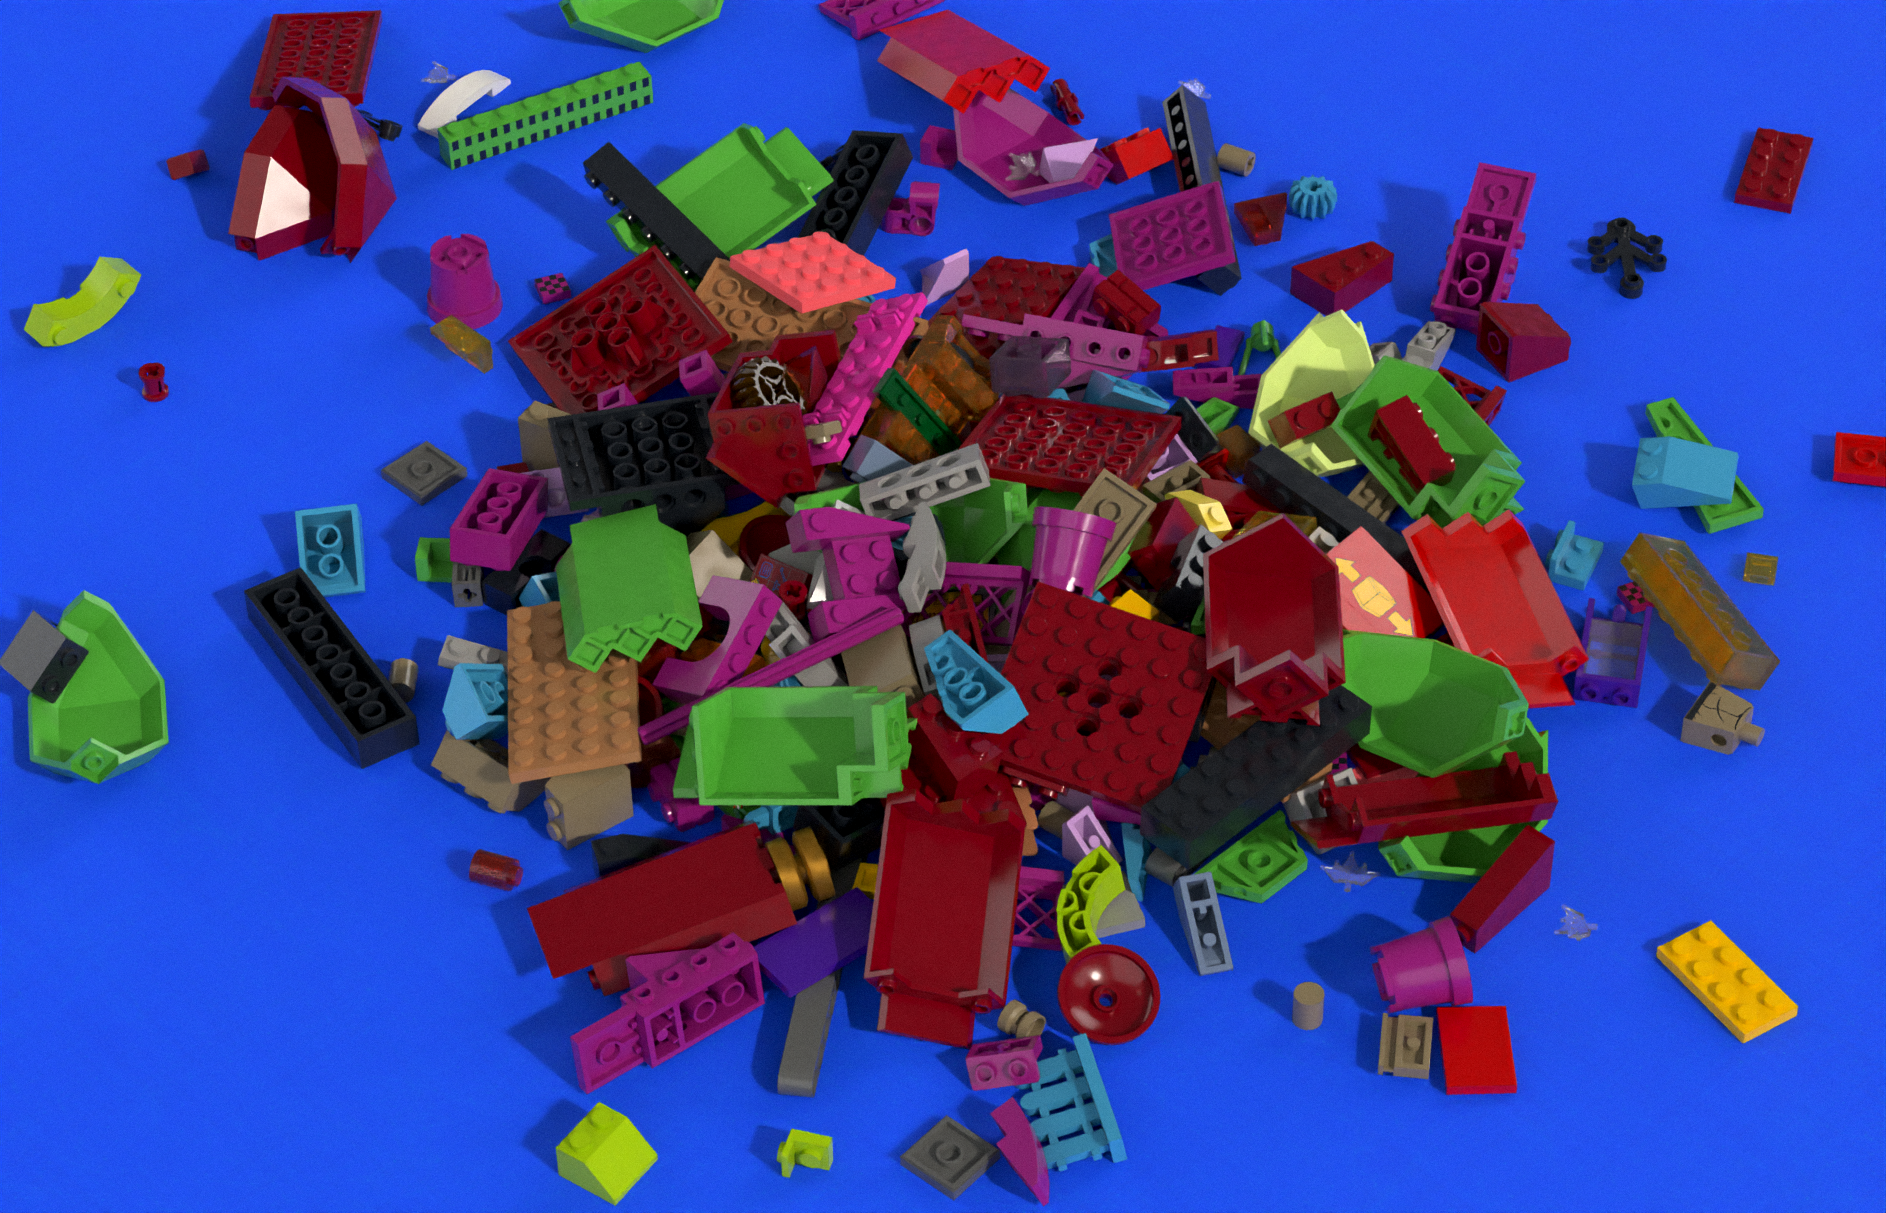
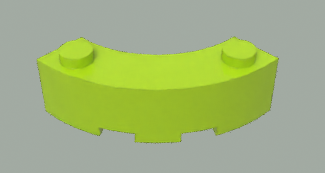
M99 256L91 273L80 284L81 290L69 299L62 297L49 303L33 304L24 331L43 347L72 343L101 328L116 315L135 292L141 274L121 258Z
M1102 845L1091 851L1073 869L1072 877L1065 889L1061 890L1056 909L1057 929L1066 964L1080 951L1091 946L1102 945L1096 936L1099 919L1108 904L1125 890L1120 865Z

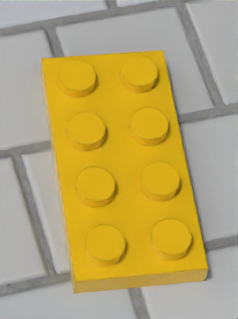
M1711 920L1657 947L1656 957L1743 1044L1797 1016L1798 1006Z

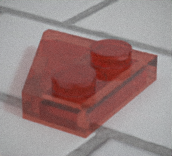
M1287 193L1234 203V213L1254 246L1281 241L1287 207Z

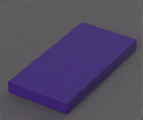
M856 887L797 921V924L785 928L754 946L758 954L760 970L787 997L791 998L867 953L873 901Z

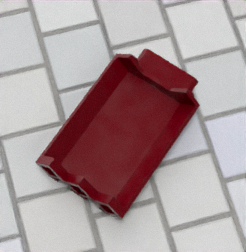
M1517 751L1504 753L1498 767L1452 772L1434 778L1421 776L1336 787L1333 775H1326L1323 786L1318 791V800L1322 809L1325 808L1327 816L1295 820L1291 822L1290 826L1315 847L1322 849L1392 840L1406 835L1408 837L1548 820L1552 818L1558 804V799L1550 774H1536L1533 762L1520 763Z
M917 789L887 794L864 979L881 993L877 1031L970 1050L973 1040L975 1014L990 1013L991 1010L1001 1009L1006 1006L1026 823L1010 809L979 813L964 799L932 803Z
M754 820L563 890L565 894L527 908L553 979L592 965L593 970L587 971L594 991L601 988L604 997L630 987L625 961L630 956L706 948L733 932L744 942H750L797 924L782 882L778 879L773 861L767 847L765 848L760 831Z

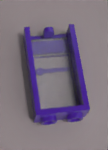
M1589 598L1581 642L1589 660L1577 668L1573 699L1637 708L1653 607L1646 606L1644 623L1639 624L1625 622L1626 607L1623 605L1614 606L1612 620L1593 617L1595 599Z

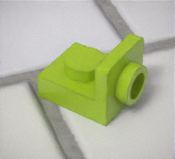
M791 1129L787 1141L780 1143L777 1153V1162L781 1163L782 1176L790 1178L795 1163L809 1168L829 1171L833 1162L832 1137Z

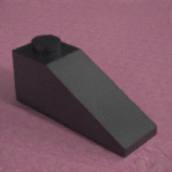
M619 834L592 840L593 869L596 878L690 842L630 834Z

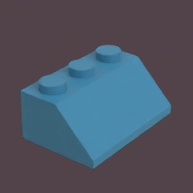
M459 663L454 667L442 711L446 718V728L456 740L500 739L508 734V675L502 664Z

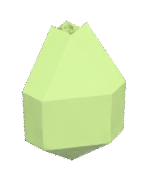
M1342 309L1325 317L1319 312L1261 375L1248 434L1262 449L1270 444L1280 449L1268 423L1270 419L1286 410L1331 391L1337 400L1355 391L1366 380L1375 364L1362 322L1354 323ZM1332 427L1280 449L1319 478L1349 472L1365 465Z

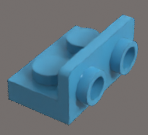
M1569 520L1565 529L1558 531L1555 540L1556 548L1555 550H1549L1545 567L1549 568L1548 576L1551 582L1584 591L1603 552L1604 542L1575 535L1576 522Z

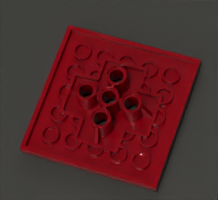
M654 245L511 338L508 342L558 410L573 415L598 411L597 394L625 383L639 404L680 377L679 360L707 350L709 355L712 356L732 343L733 340L662 252Z
M1038 581L1001 671V675L1015 687L1029 715L1003 734L979 733L1003 751L1000 764L1141 813L1143 805L1172 785L1213 675L1207 671L1206 638ZM1110 675L1113 678L1111 680H1106L1101 678V676ZM1068 692L1072 695H1070L1069 697H1062L1059 695V693ZM1100 703L1102 704V706L1100 708H1094L1090 706V704ZM1128 713L1133 715L1132 719H1127L1120 715ZM1085 730L1092 734L1090 736H1082L1079 732Z

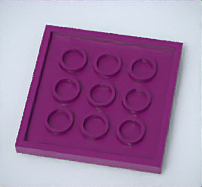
M1219 180L1109 214L1117 269L1142 290L1168 284L1172 281L1236 262Z

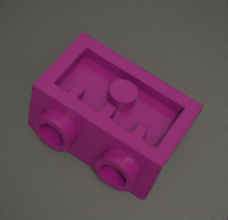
M1040 1035L973 1044L965 1058L972 1089L977 1091L1038 1082L1040 1080V1072L1037 1059L1043 1049Z

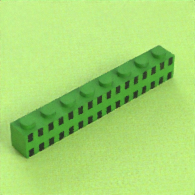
M640 62L631 63L561 88L552 89L549 92L528 97L485 113L476 114L473 117L458 122H452L437 128L440 155L450 169L453 170L653 103L652 76Z

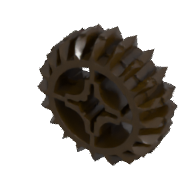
M757 356L744 363L735 372L736 374L732 378L734 385L731 387V391L735 394L732 400L738 403L739 408L800 403L802 416L808 414L805 408L809 404L804 399L807 393L801 390V382L796 381L794 373L787 371L786 364L780 366L776 358L770 360L767 356L762 358Z

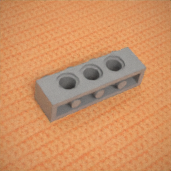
M976 443L859 484L860 502L866 515L894 520L916 512L920 502H926L931 507L991 485L989 469L979 444Z

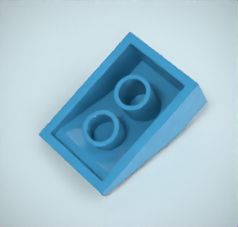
M1093 369L1082 399L1083 403L1163 414L1170 407V403L1149 387Z
M1670 436L1640 438L1632 487L1640 508L1731 504L1739 458L1738 453Z
M357 504L295 511L300 567L323 597L365 593L364 539L362 517Z

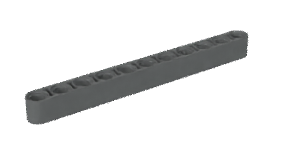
M868 854L836 871L829 865L830 876L836 895L818 901L816 910L852 890L860 863L867 862ZM843 967L796 995L778 1074V1094L814 1098Z

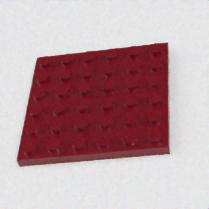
M1005 391L958 450L978 443L989 469L990 478L1026 484V488H1048L1049 491L1055 493L1068 491L1078 493L1083 497L1105 468L1137 490L1181 429V417Z

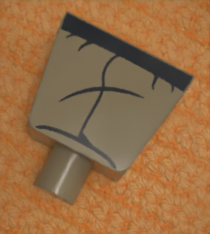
M1710 681L1683 718L1680 741L1729 755L1733 754L1741 741L1758 747L1763 739L1765 729L1751 723L1754 710L1751 703Z

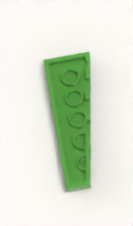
M1674 397L1646 405L1645 414L1657 437L1670 436L1713 446ZM1737 475L1735 476L1731 504L1694 506L1708 534L1763 518L1764 508Z

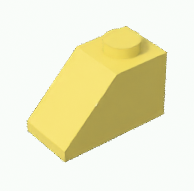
M1192 490L1170 492L1164 495L1166 500L1177 497L1197 526L1203 525L1219 539H1222L1233 529L1220 501Z

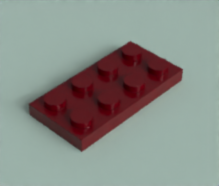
M1758 128L1735 194L1734 203L1791 214L1814 138L1801 134L1780 132L1774 129Z

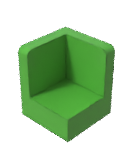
M419 537L415 555L418 581L452 582L453 561H450V538Z

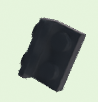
M1180 397L1165 413V415L1181 417V429L1177 434L1198 462L1223 450L1219 444L1218 437L1213 433L1187 397Z

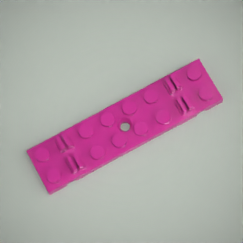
M923 292L903 294L886 300L878 299L871 304L867 314L858 315L854 323L857 327V333L849 344L843 359L838 364L833 377L828 382L827 388L817 402L813 413L802 416L804 426L834 420L841 422L842 432L831 435L832 441L813 444L812 439L807 440L813 466L843 460L851 445L848 440L849 437L856 436L864 421L863 418L875 398L872 391L887 368L892 367L903 344L910 336L916 325L913 318L920 317L928 302Z

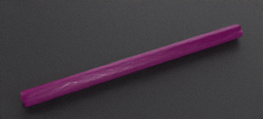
M892 606L640 726L637 729L640 740L644 745H648L690 725L689 715L692 706L726 687H770L904 622L903 613L897 606Z

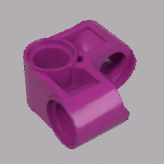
M912 182L909 198L892 199L880 223L882 230L891 234L901 233L918 236L931 234L935 225L940 183Z

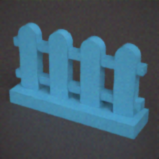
M1086 1033L1073 1037L1076 1050L1067 1052L1066 1048L1057 1050V1056L1037 1062L1040 1072V1080L1038 1082L1014 1085L1021 1090L1032 1088L1033 1092L1027 1093L1021 1098L1022 1111L1028 1116L1041 1115V1118L1034 1120L1031 1126L1035 1130L1040 1142L1049 1140L1050 1145L1042 1147L1048 1169L1058 1167L1059 1172L1067 1170L1066 1164L1091 1156L1094 1161L1102 1159L1101 1153L1110 1151L1114 1163L1127 1160L1123 1140ZM1083 1072L1084 1076L1075 1077V1074ZM1066 1077L1067 1079L1066 1082L1059 1083L1041 1089L1040 1086L1041 1084H1045ZM1092 1098V1103L1084 1104L1083 1100ZM1075 1103L1076 1108H1072L1053 1115H1050L1049 1111L1067 1106ZM1101 1124L1102 1129L1093 1131V1126ZM1084 1130L1085 1134L1060 1142L1058 1140V1137Z

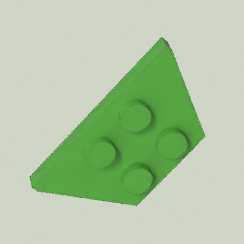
M1279 810L1194 874L1212 872L1216 893L1262 904L1307 870L1308 859L1303 849L1297 845V838L1294 832L1289 831L1285 823V814Z

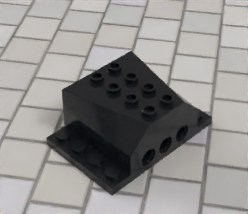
M719 392L547 418L548 430L570 511L597 507L599 517L601 518L656 504L659 522L686 535V538L690 533L702 531L725 510V487L741 484L706 459L714 443L708 412Z

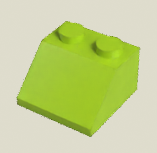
M600 1102L556 1147L559 1176L615 1206L658 1160L657 1153L628 1117Z

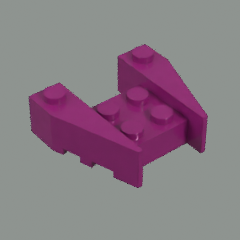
M832 507L799 510L786 522L792 552L822 550L834 601L821 602L807 614L815 643L892 606H897L901 611L907 609L904 600L900 598L898 592L900 577L891 542L897 541L909 531V524Z

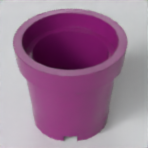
M461 234V238L452 239L451 235L436 241L430 250L431 286L427 293L429 317L441 327L451 330H472L491 323L500 314L503 301L499 285L493 277L489 252L485 241L472 234Z
M1034 507L1032 526L1036 528L1028 586L1035 589L1039 581L1092 599L1107 542H1112L1117 524L1106 518L1083 512L1054 507Z
M1449 916L1430 922L1429 928L1370 948L1371 955L1377 954L1378 962L1373 963L1372 966L1382 1002L1390 1001L1391 1005L1386 1008L1388 1014L1448 1002L1452 1006L1473 1002V990L1467 960L1457 929Z

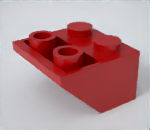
M1149 127L1100 149L1113 163V167L1107 174V177L1116 185L1173 160L1172 152L1161 128L1150 132Z

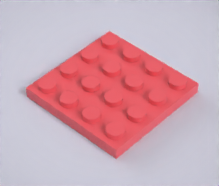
M814 232L810 236L791 238L787 242L768 244L764 248L745 250L741 254L730 256V268L801 314L894 289L896 277L886 272L884 268L870 262L865 256L854 252L846 244L838 242L826 232Z

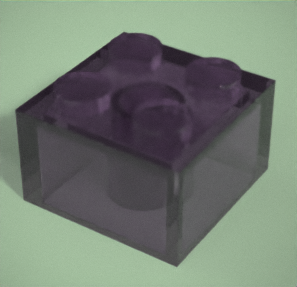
M1012 335L989 358L993 392L1004 393L1005 396L1027 394L1032 395L1034 398H1046L1072 373L1069 339Z

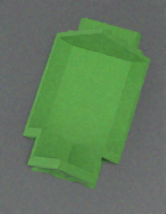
M1384 355L1375 364L1366 380L1355 391L1336 400L1341 410L1330 426L1412 519L1419 520L1428 514L1441 528H1444L1469 512L1484 526L1508 509L1514 515L1525 510L1514 498V495L1525 483V480L1516 471L1522 462L1439 371ZM1405 395H1408L1413 403L1416 402L1420 406L1424 421L1429 428L1432 427L1439 437V444L1445 452L1451 454L1456 464V470L1451 482L1443 486L1427 483L1418 495L1399 474L1401 467L1394 458L1388 460L1383 455V451L1386 448L1377 439L1372 442L1367 436L1376 410Z
M877 686L726 687L692 706L689 715L690 725L687 728L673 787L674 798H699V805H853L862 798H887L889 793L903 791L901 769L908 768L912 748L908 742L909 730L916 729L918 718H907L905 692H878Z

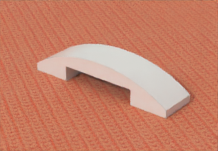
M480 70L465 75L437 97L418 123V129L438 138L437 128L457 122L456 116L483 95L496 96L511 84L510 79L490 70Z

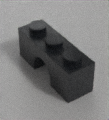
M1201 524L1178 543L1170 562L1176 570L1161 584L1153 605L1177 623L1201 605L1204 597L1203 554L1218 547L1223 541Z
M541 529L530 538L510 571L494 570L482 581L484 604L507 615L508 610L523 607L519 597L530 578L535 575L554 572L557 561L565 554L570 543Z

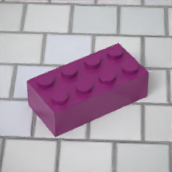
M489 468L450 527V561L459 562L466 566L489 567L495 571H510L548 511V478Z

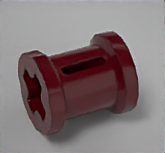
M147 363L139 369V378L144 384L142 396L149 402L162 401L169 394L168 386L164 383L165 367L160 363Z
M785 581L779 587L778 596L800 622L805 618L806 614L804 600L807 597V588L800 581Z

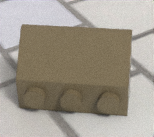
M448 730L431 764L442 772L440 776L443 779L455 784L460 783L465 786L464 792L475 798H484L489 802L487 805L489 808L503 814L506 811L520 812L545 791V784L551 779V777L511 784L508 774L507 748L492 739L456 740Z

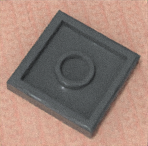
M425 441L383 468L381 475L384 480L422 506L467 477V468L428 441Z
M946 1115L900 1156V1165L954 1201L1000 1159V1150Z

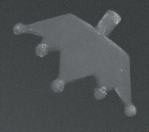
M433 61L432 64L435 66V69L430 70L429 74L431 75L424 79L422 78L421 82L442 84L447 83L448 79L456 80L457 75L448 74V68Z
M1194 78V81L1189 79L1188 83L1181 80L1178 81L1179 84L1185 86L1199 98L1203 97L1210 100L1211 95L1204 93L1206 87L1197 78Z
M1012 152L1009 153L1015 166H1009L1012 174L1006 177L1005 181L1025 180L1029 173L1037 177L1040 175V172L1034 169L1037 166V162L1032 156V152H1029L1028 155L1021 153V157Z
M1354 851L1350 852V856L1342 866L1339 864V860H1335L1333 867H1325L1324 865L1320 867L1334 883H1345V892H1350L1351 884L1364 886L1376 876H1380V872H1368L1366 863H1363L1362 867L1359 868L1354 858Z
M1563 904L1561 907L1565 910L1567 916L1561 918L1560 922H1565L1566 924L1559 930H1555L1554 934H1568V938H1576L1577 941H1580L1583 938L1589 937L1591 930H1597L1598 924H1587L1582 913Z

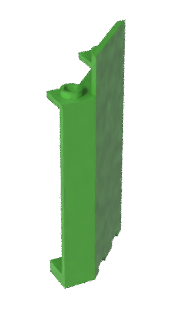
M743 123L655 187L727 257L730 258V256L741 254L745 250H754L817 205L812 196L834 181L827 170L787 127L765 141V136L757 126L753 127ZM619 211L606 221L620 245L626 252L630 251L634 257L639 256L656 245L654 242L648 243L643 238L640 228L636 224L631 226L627 223L621 214L622 211ZM671 260V265L680 274V272L677 269L678 265ZM681 275V277L695 292L697 289V284L692 279L686 280Z
M656 504L570 525L572 543L556 566L568 660L594 673L598 671L612 649L641 662L657 638L686 651L703 627L686 535L659 522Z

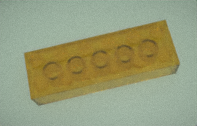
M1640 532L1620 560L1621 564L1628 571V577L1643 590V596L1657 608L1660 618L1667 622L1675 631V637L1685 644L1691 652L1690 656L1703 667L1707 672V678L1711 682L1719 686L1724 684L1735 686L1742 690L1747 688L1760 691L1780 663L1777 656L1685 541Z

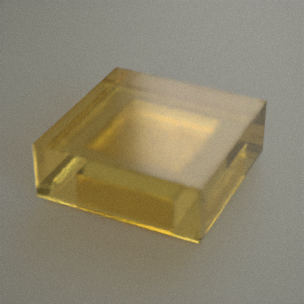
M1747 552L1743 581L1774 586L1778 557Z

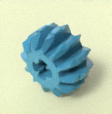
M1313 174L1309 178L1301 176L1300 180L1293 181L1288 199L1290 207H1292L1294 214H1301V218L1311 217L1314 220L1315 217L1325 219L1326 214L1333 213L1337 202L1336 188L1333 186V181H1325L1324 176L1317 178Z

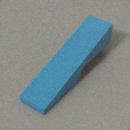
M1121 822L1129 885L1137 901H1143L1148 873L1145 871V865L1152 853L1150 842L1140 835V825Z

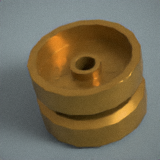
M810 826L793 833L792 842L796 853L794 855L787 841L782 837L765 843V848L767 847L778 879L782 882L792 911L807 906L808 896L805 884L808 885L811 894L817 901H822L836 895L825 854Z

